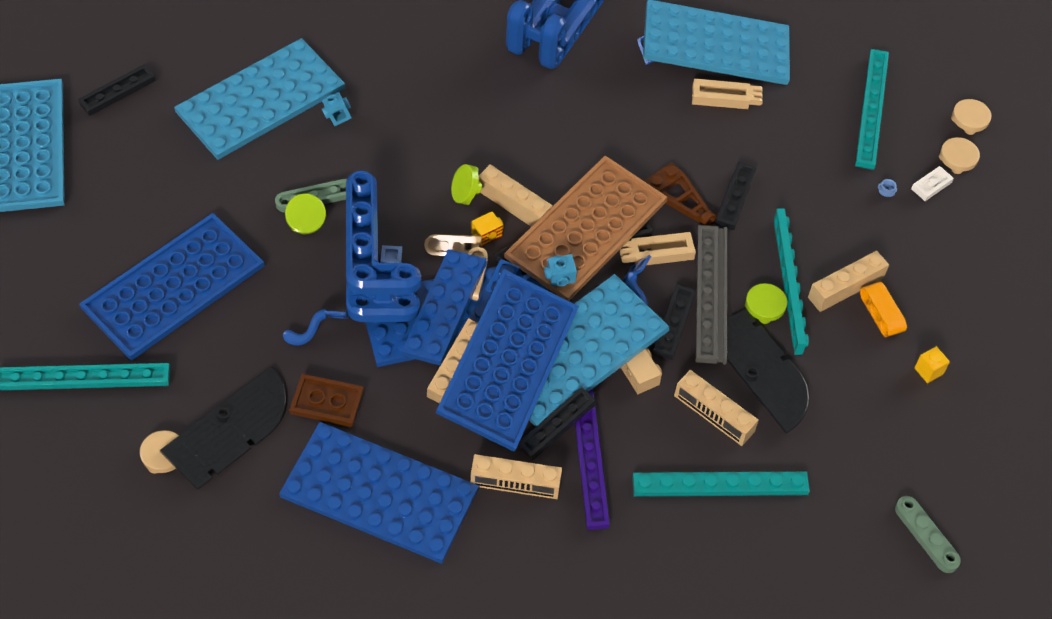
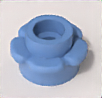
M891 179L883 180L878 185L879 193L885 197L894 196L895 192H897L896 183Z

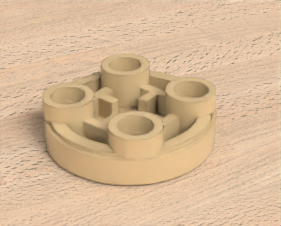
M964 99L955 105L951 120L964 129L965 133L973 135L975 132L982 131L988 127L991 121V112L984 103L978 100Z
M951 138L942 145L939 158L947 167L951 168L953 173L961 174L963 171H969L977 165L980 152L977 146L967 139Z
M166 430L157 431L150 434L142 442L140 457L150 473H166L176 469L160 453V449L177 438L178 434Z

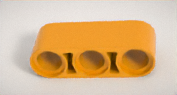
M877 282L861 287V299L883 336L889 337L905 332L907 329L906 320L882 282Z

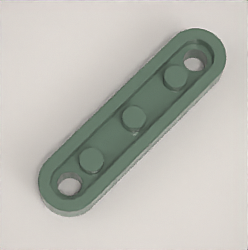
M347 179L281 192L275 198L276 208L280 212L285 213L288 202L299 194L314 195L323 204L346 200Z
M910 496L901 497L895 505L896 514L941 571L945 573L955 572L961 563L959 554L914 498ZM905 504L910 505L911 508H907ZM946 557H950L953 561L947 560Z

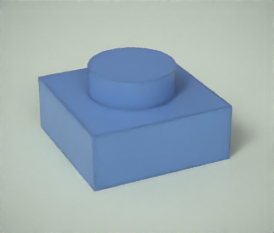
M382 245L380 263H402V246Z

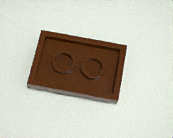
M301 374L289 409L290 414L353 427L364 393V387Z

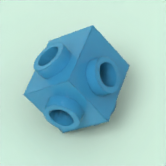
M340 92L329 95L322 100L324 104L322 111L326 119H331L334 127L352 118L348 111L351 106L346 97L342 98Z
M572 254L548 258L547 267H544L545 278L550 280L551 287L565 286L576 282L577 270Z

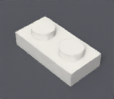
M939 166L914 183L911 189L924 201H927L950 185L954 178Z

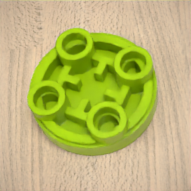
M464 164L458 168L453 177L451 192L456 203L469 205L474 196L481 192L482 184L479 182L478 167Z
M299 194L293 197L288 202L285 210L287 224L292 231L300 234H311L318 231L324 224L326 217L324 204L319 198L311 194Z
M758 284L749 290L745 307L761 323L768 324L770 321L777 320L783 316L787 307V297L775 285Z

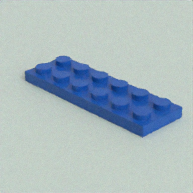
M450 249L447 250L402 349L403 356L441 366L487 265L486 258Z

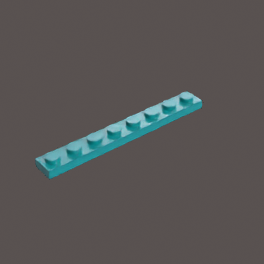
M871 49L869 53L855 161L856 167L874 170L876 165L889 57V52Z
M777 209L774 217V227L784 291L787 297V311L794 355H803L805 347H808L809 338L808 334L804 332L806 319L802 317L801 313L803 301L799 299L800 283L796 282L798 271L797 266H794L793 263L795 251L791 249L792 233L788 232L790 221L789 217L786 216L785 209Z
M169 363L0 367V390L169 386L170 365Z
M807 472L633 473L632 476L634 496L808 495L810 492Z

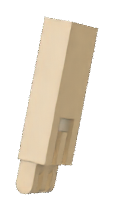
M694 79L692 104L748 109L749 105H762L763 88L761 86H751L749 83Z
M690 232L633 238L620 249L623 263H637L650 255L652 257L647 265L694 260L696 254Z

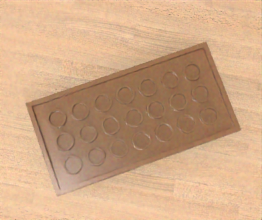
M604 156L504 253V258L518 266L519 269L559 297L570 301L667 202L668 197L607 156ZM572 254L577 270L576 282L565 286L551 287L550 280L546 279L544 274V267H547L548 258Z

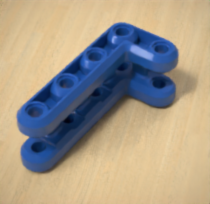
M523 0L515 1L507 14L506 47L509 52L521 55L533 41L539 42L540 64L550 70L557 68L605 0L574 1L570 8L559 5L562 0H533L531 4Z
M366 171L354 172L346 180L347 315L359 322L411 321L418 316L420 311L419 298L413 293L420 288L421 272L417 267L407 263L378 262L377 181L372 174Z

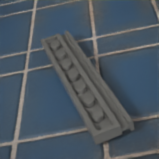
M698 225L696 362L727 363V227L720 229L718 226Z

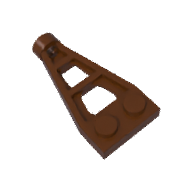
M672 162L644 180V182L668 197L665 204L698 223L710 226L716 220L717 216L709 210L687 176ZM676 184L681 185L685 191L678 198L666 192ZM689 198H692L697 204L692 210L682 204Z

